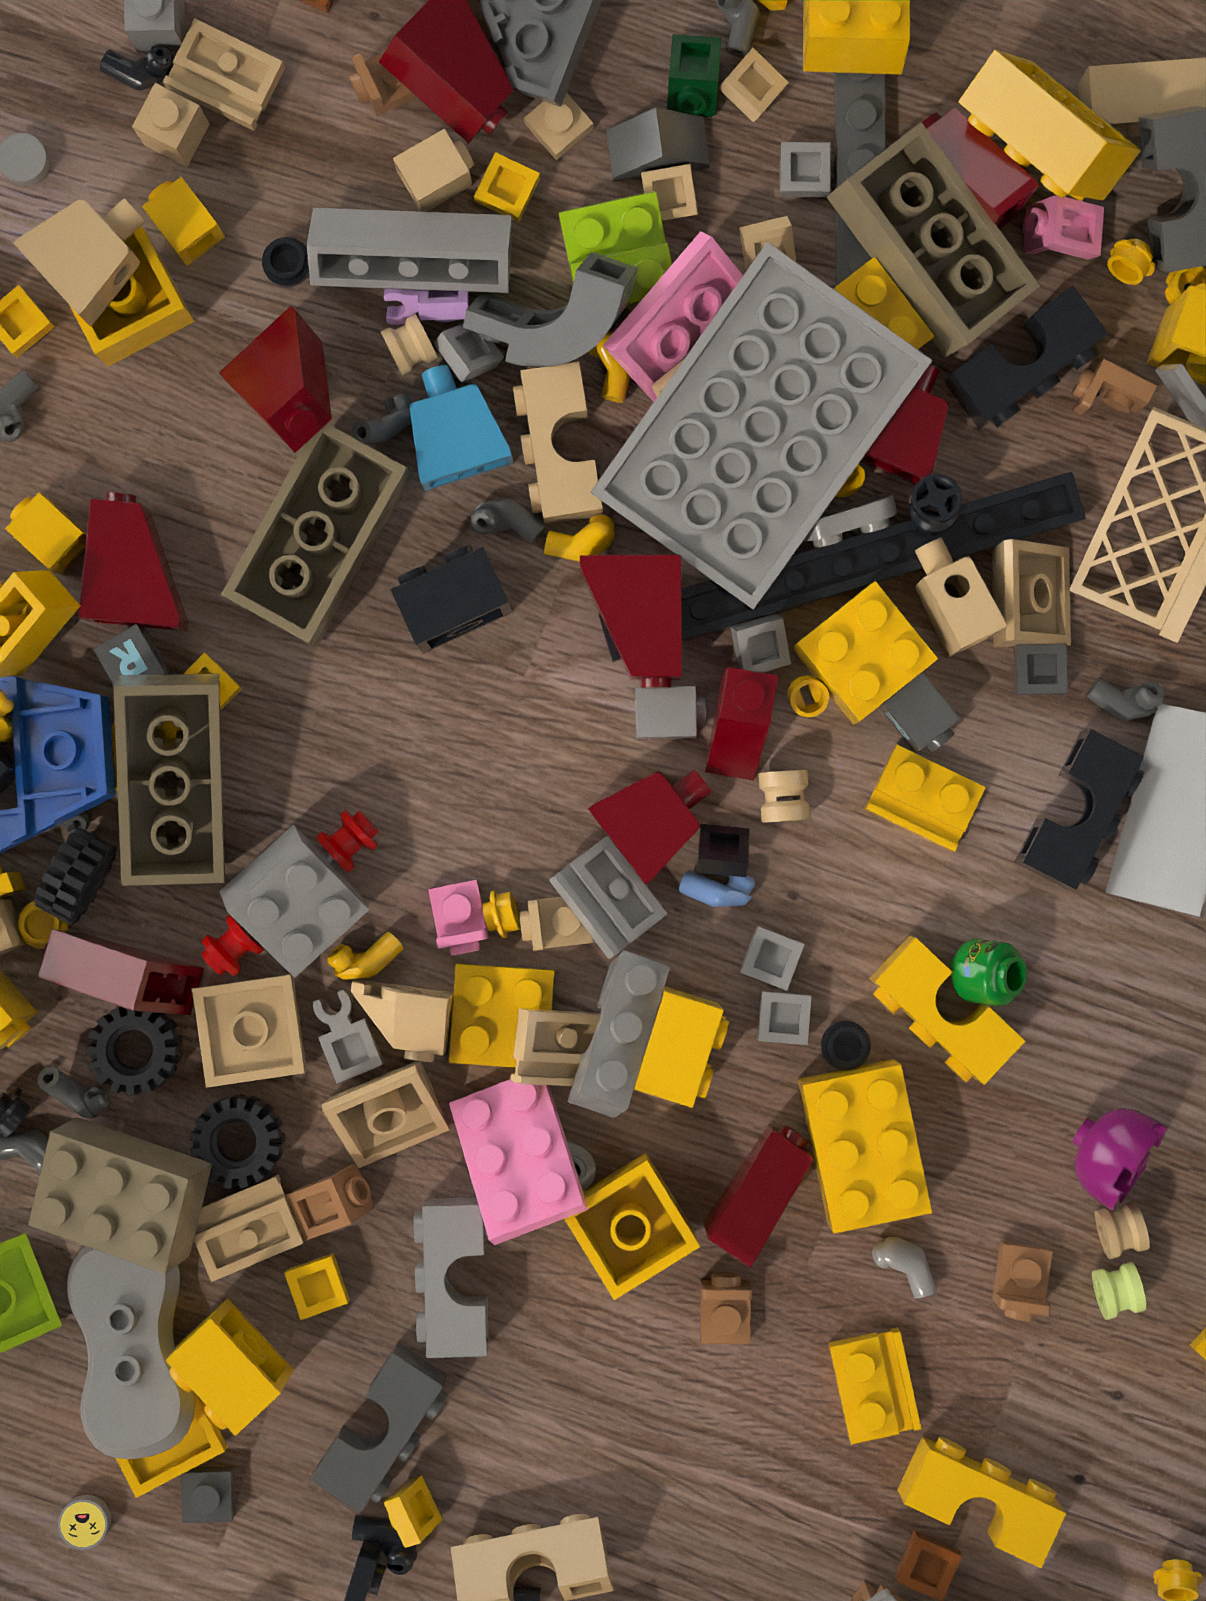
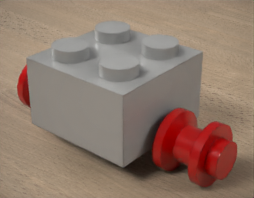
M345 809L340 814L343 826L333 835L321 831L316 836L317 840L324 847L321 852L293 824L219 891L226 911L229 913L225 918L228 930L219 938L207 934L201 940L206 948L201 953V956L217 974L222 975L227 971L231 975L236 976L241 971L238 960L245 953L251 951L260 954L266 949L295 978L369 911L360 892L336 868L339 864L350 873L355 868L352 857L361 848L364 847L374 851L379 846L374 839L379 830L363 812L359 810L353 816Z

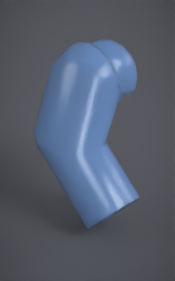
M688 870L680 882L679 892L712 907L744 906L752 898L749 895L755 886V881L749 876H729V882L726 886Z

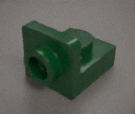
M672 34L667 110L702 117L715 116L721 38Z

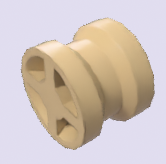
M416 314L406 318L405 325L397 329L388 327L380 331L402 376L411 373L413 366L422 361L431 363L438 359Z
M1135 1201L1124 1203L1120 1210L1111 1212L1103 1208L1095 1211L1097 1232L1108 1259L1118 1258L1123 1251L1134 1249L1137 1252L1149 1250L1150 1242L1146 1223Z

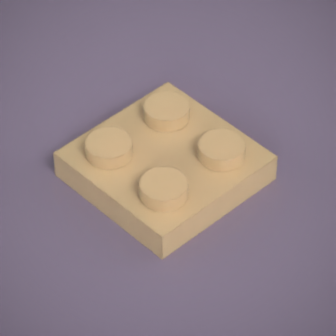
M291 974L192 989L206 1088L307 1072L295 982Z

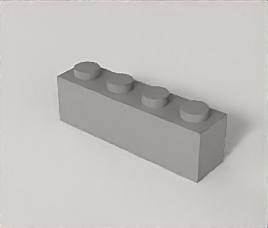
M313 208L307 240L310 285L509 293L512 258L511 215Z

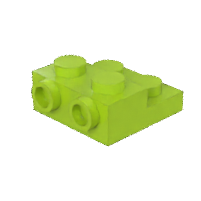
M656 191L558 212L572 283H574L577 268L591 252H595L639 268L631 297L627 303L638 302L639 304L672 265L668 243L665 240Z
M26 1233L19 1234L0 1243V1353L62 1326Z

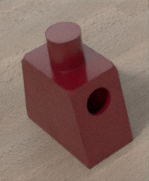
M929 364L863 456L862 462L914 485L927 475H932L949 406L946 400L930 394L940 372L938 368Z
M695 769L672 786L662 773L657 771L593 804L588 810L646 885L701 827L690 809L710 795L712 791Z

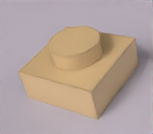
M752 48L721 83L718 89L754 122L789 82Z
M567 92L561 107L543 101L524 117L525 125L556 161L593 130V122Z
M691 163L641 172L644 193L652 191L657 193L662 221L698 215Z
M787 216L739 228L745 271L748 270L767 242L796 262L792 225Z

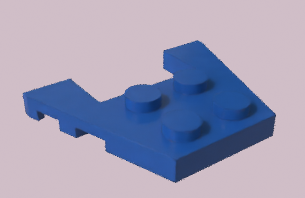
M15 676L0 677V689L6 693L5 696L9 700L11 699L14 702V709L11 712L17 790V808L0 810V853L116 796L109 697Z

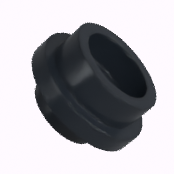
M282 237L272 241L266 247L262 256V267L268 279L275 285L284 288L295 287L303 283L309 276L307 247L301 241L291 237Z
M842 1020L835 1022L822 1035V1055L836 1069H856L869 1056L871 1049L870 1038L865 1029L853 1021Z

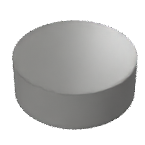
M16 133L10 135L1 143L0 170L8 180L16 185L28 187L38 184L46 177L50 168V156L47 149L35 136L27 133Z

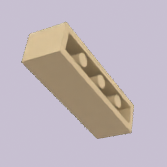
M1206 57L1089 66L1078 83L1079 100L1128 140L1129 137H1140L1138 120L1140 116L1193 106L1206 107Z

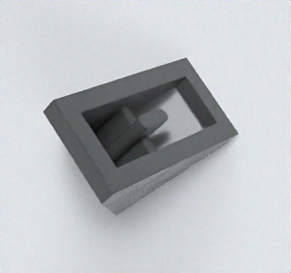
M656 107L606 130L613 181L642 177L641 172L690 163L692 170L710 167L704 119L701 116Z

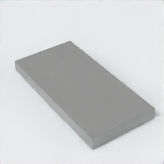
M1160 704L1155 712L1143 755L1145 757L1140 766V769L1144 771V775L1131 798L1105 893L1205 919L1206 713Z

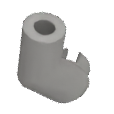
M887 1237L885 1241L875 1243L872 1249V1257L876 1265L881 1268L890 1266L895 1270L906 1273L914 1298H923L937 1292L926 1255L921 1247L900 1237Z

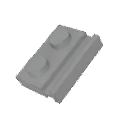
M608 835L549 879L550 883L608 959L618 954L628 944L632 943L667 915V912Z

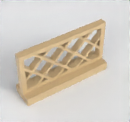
M1152 408L1069 589L1071 592L1161 630L1160 636L1178 643L1206 586V513L1203 518L1183 525L1173 499L1200 490L1206 504V479L1203 477L1195 453L1206 449L1205 428L1158 408ZM1157 423L1177 431L1184 450L1157 459L1150 442ZM1188 436L1202 441V443L1191 446ZM1144 451H1146L1149 463L1137 467ZM1188 457L1197 482L1170 492L1160 466ZM1153 469L1162 495L1136 505L1128 485L1132 477ZM1124 496L1128 508L1116 512ZM1166 503L1175 528L1149 537L1139 512ZM1132 515L1141 540L1115 550L1108 532L1110 524ZM1198 528L1190 544L1186 532ZM1178 535L1186 555L1181 563L1161 569L1152 544ZM1102 542H1104L1107 553L1096 557ZM1145 548L1154 572L1128 581L1119 556ZM1111 560L1120 585L1101 590L1084 581L1092 566ZM1176 573L1169 588L1165 577ZM1157 580L1164 596L1158 613L1156 614L1138 606L1131 589ZM1124 592L1126 600L1115 595Z

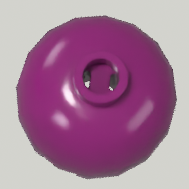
M1126 1108L1108 1111L1096 1122L1087 1118L1072 1140V1143L1079 1147L1074 1160L1076 1177L1083 1189L1096 1201L1114 1211L1118 1202L1121 1204L1145 1171L1147 1167L1145 1164L1151 1155L1149 1150L1153 1145L1159 1148L1168 1127L1140 1111Z

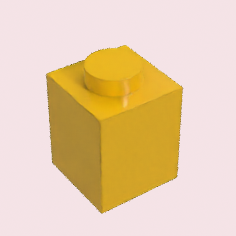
M182 177L175 182L166 181L157 186L150 193L149 201L142 206L186 266L225 238L216 221Z
M39 492L34 498L31 496L26 497L13 509L10 515L12 521L5 528L49 570L59 575L86 548L87 532L51 499Z

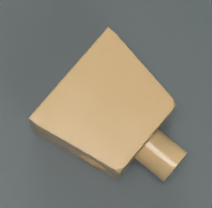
M125 198L102 218L85 199H79L20 236L13 244L77 314L91 326L138 268L140 261L124 241L143 225L145 221Z
M942 537L915 550L927 575L915 586L916 591L947 658L994 636L1007 627L1003 616L969 556L954 562ZM944 584L954 586L957 590L958 598L949 596L945 591Z

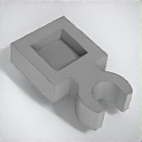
M346 989L337 992L342 1003L341 1010L338 1013L328 1012L322 998L313 1002L315 1015L320 1021L328 1024L331 1032L319 1036L318 1039L336 1083L385 1063L367 1018L356 1022L352 1021L350 1014L353 1009V999Z

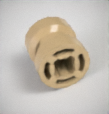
M807 770L758 773L759 788L765 793V803L761 807L762 823L811 819L810 804L804 800V789L808 786ZM776 797H793L792 801L777 802Z

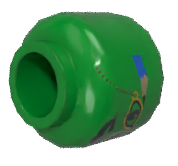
M970 939L956 952L949 968L952 971L950 976L953 986L962 999L968 1002L992 1006H1005L1010 1003L1024 989L1027 980V967L1024 960L1021 958L1019 951L1012 944L1006 942Z

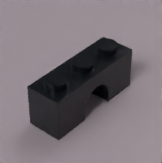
M1071 286L1035 312L1025 323L1024 327L1033 338L1037 348V356L1034 363L1025 366L1011 364L991 344L955 370L945 382L979 430L991 421L996 428L1000 427L1021 411L1017 402L1031 392L1036 399L1040 398L1061 382L1056 375L1070 364L1077 371L1101 353L1096 345L1108 332L1074 286Z
M1092 729L1081 731L1059 773V776L1077 785L1083 793L1085 807L1081 818L1069 827L1060 826L1047 818L1036 819L1014 863L1065 889L1077 890L1080 883L1086 885L1097 869L1099 859L1094 857L1102 839L1109 841L1121 821V815L1116 812L1124 796L1131 797L1143 778L1144 771L1139 769L1145 756Z

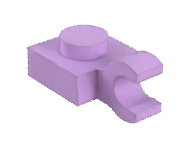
M384 288V301L396 300L403 304L401 306L387 307L386 321L389 324L401 325L406 322V318L416 313H419V321L435 320L441 323H448L457 319H465L466 310L470 306V291Z

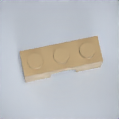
M579 361L521 370L522 385L514 386L513 392L517 416L527 415L530 434L520 435L525 465L535 463L538 483L528 484L532 512H543L545 525L586 519L597 514H603L601 500L590 493L598 482L595 459L582 462L567 461L556 453L552 445L556 432L562 426L571 422L587 420V407Z
M575 1514L563 1518L560 1521V1525L541 1528L537 1524H527L514 1528L512 1535L493 1538L488 1534H479L464 1539L463 1545L451 1547L457 1601H514L513 1589L517 1578L523 1571L533 1566H545L556 1572L558 1588L564 1601L614 1591L604 1531L599 1518H590L587 1514Z

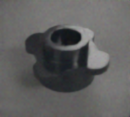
M19 1087L13 1090L9 1096L4 1092L0 1093V1135L4 1138L8 1137L19 1126L30 1110V1105L19 1097L22 1089Z

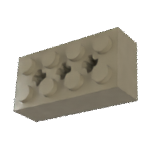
M922 122L827 196V199L871 259L875 257L933 333L935 337L931 340L944 358L971 343L1040 286Z
M326 424L304 444L221 595L317 649L412 478L407 467L337 428ZM345 482H349V488L352 491L351 496L347 500L342 498L341 502H336L337 498L332 493V489L337 484L343 488ZM321 525H326L324 531L328 534L327 539L322 544L318 542L316 546H312L313 541L307 536L308 532L313 527L319 531ZM298 567L302 568L300 571V575L304 578L302 584L298 588L293 586L292 590H288L289 584L283 579L284 575L288 570L296 573Z
M117 675L113 688L121 886L224 883L225 846L220 675ZM163 721H173L174 726L181 727L182 730L176 731L175 738H166L165 731L156 729V726L162 727ZM165 771H174L176 776L183 779H178L176 787H168L166 779L158 778V776H164ZM166 821H177L178 826L184 827H180L178 835H169L168 827H165Z

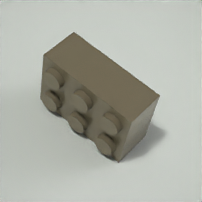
M77 1117L50 1131L28 1226L166 1274L190 1256L212 1163Z

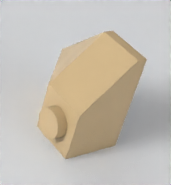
M356 979L352 982L351 993L394 1049L405 1050L404 1058L422 1062H434V1054L444 1055L447 1050L454 992Z

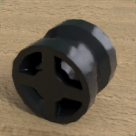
M941 474L927 475L918 481L913 489L909 508L910 520L918 530L926 534L936 535L942 534L953 527L957 521L962 502V493L958 484L950 477ZM930 507L932 509H936L938 514L930 510H925V508Z

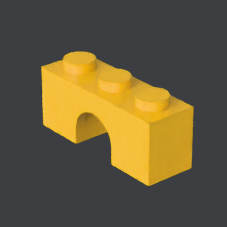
M909 936L869 978L878 986L872 994L893 1014L901 1008L914 1021L909 1030L927 1047L931 1048L937 1042L950 1055L944 1063L964 1082L967 1083L971 1077H974L985 1085L1025 1043V1040L989 1006L979 1004L963 1020L952 1022L943 1019L936 1007V993L952 971L916 937Z
M922 1436L898 1487L903 1503L950 1525L957 1509L962 1503L975 1497L987 1498L995 1503V1514L987 1530L995 1547L1042 1568L1067 1514L1055 1498L1057 1493L1047 1485L1034 1479H1029L1026 1485L1011 1478V1470L992 1459L984 1458L981 1464L964 1456L966 1453L965 1448L947 1438L939 1436L937 1442H934Z

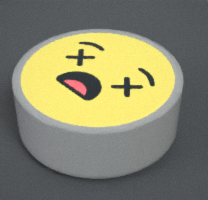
M94 1495L75 1497L65 1506L58 1519V1530L61 1538L69 1546L81 1550L90 1549L98 1545L106 1536L111 1526V1513L107 1504Z

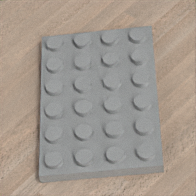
M767 242L590 493L676 555H681L683 560L747 606L754 609L932 360Z

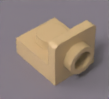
M561 896L529 900V911L519 912L522 940H532L533 951L593 943L591 935Z

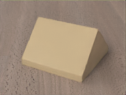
M1010 539L1002 541L992 549L993 600L1007 624L1006 628L993 636L994 647H1014L1018 644L1071 645L1069 547Z
M414 1061L335 1094L322 1104L324 1114L358 1168L450 1130L422 1061Z

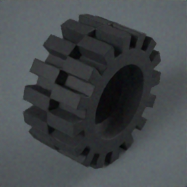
M81 827L76 828L74 833L71 832L68 835L66 843L63 842L58 848L57 856H53L49 863L51 866L48 871L44 872L41 878L43 882L38 886L37 896L34 898L35 906L69 925L77 923L81 915H84L88 910L90 902L93 903L97 897L96 893L99 888H102L106 880L104 878L112 868L111 864L115 860L117 847Z
M124 1007L111 1010L97 1021L98 1025L96 1028L91 1029L88 1038H92L91 1044L86 1046V1055L91 1054L92 1062L87 1063L90 1071L96 1070L99 1075L96 1080L101 1085L106 1083L111 1086L109 1091L116 1094L126 1092V1096H135L138 1093L144 1094L161 1086L169 1077L173 1076L177 1070L175 1066L182 1058L183 1052H179V1045L183 1043L182 1036H177L175 1028L178 1026L175 1021H169L165 1017L167 1013L133 1011ZM139 1030L150 1038L153 1045V1054L150 1061L144 1067L132 1068L122 1063L117 1055V1042L124 1032Z
M244 1094L222 1098L205 1109L206 1111L194 1123L196 1127L190 1136V1141H193V1148L190 1149L191 1157L212 1163L209 1181L213 1184L219 1181L224 1183V1188L230 1189L234 1186H240V1188L248 1187L252 1183L263 1179L281 1158L283 1153L282 1144L285 1142V1133H281L280 1129L283 1123L280 1117L276 1118L272 1113L274 1109L269 1104L263 1105L259 1102L260 1098L255 1096L247 1098L244 1097ZM229 1123H244L255 1133L256 1148L250 1157L243 1160H235L225 1155L222 1151L219 1137L222 1129Z

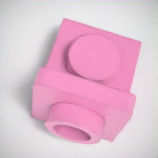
M1057 195L1028 205L1023 221V252L1035 255L1051 250L1087 260L1100 256L1104 207L1068 197L1061 198Z
M478 879L428 889L438 937L436 939L438 949L449 947L451 956L480 950L479 940L489 938L484 919Z

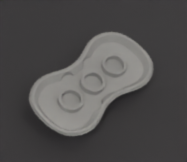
M86 1246L74 1258L67 1279L68 1301L84 1334L88 1352V1370L80 1405V1415L84 1431L93 1446L107 1456L121 1459H137L160 1454L181 1442L190 1428L195 1410L194 1391L186 1392L176 1384L169 1373L172 1367L165 1361L175 1350L173 1317L180 1289L178 1265L166 1274Z

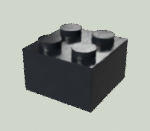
M471 545L458 548L443 557L446 564L427 572L425 566L410 570L397 578L400 585L390 589L415 645L423 654L512 613L509 602L483 547L473 551Z

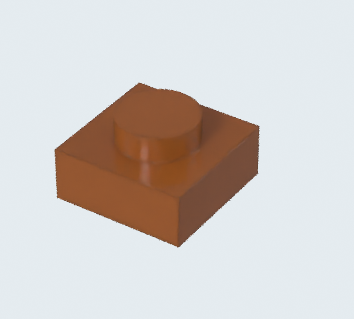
M914 1530L894 1577L899 1584L938 1601H943L963 1556L958 1549Z

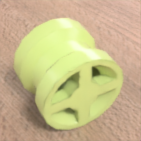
M1133 1262L1123 1263L1119 1270L1108 1272L1103 1268L1092 1271L1095 1296L1105 1320L1116 1318L1119 1312L1131 1310L1134 1313L1146 1311L1144 1288Z

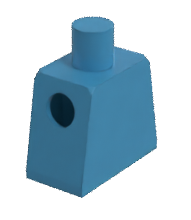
M449 365L436 366L424 371L421 376L428 398L410 404L418 473L424 490L428 491L514 464L510 448L478 386L471 384L457 389Z

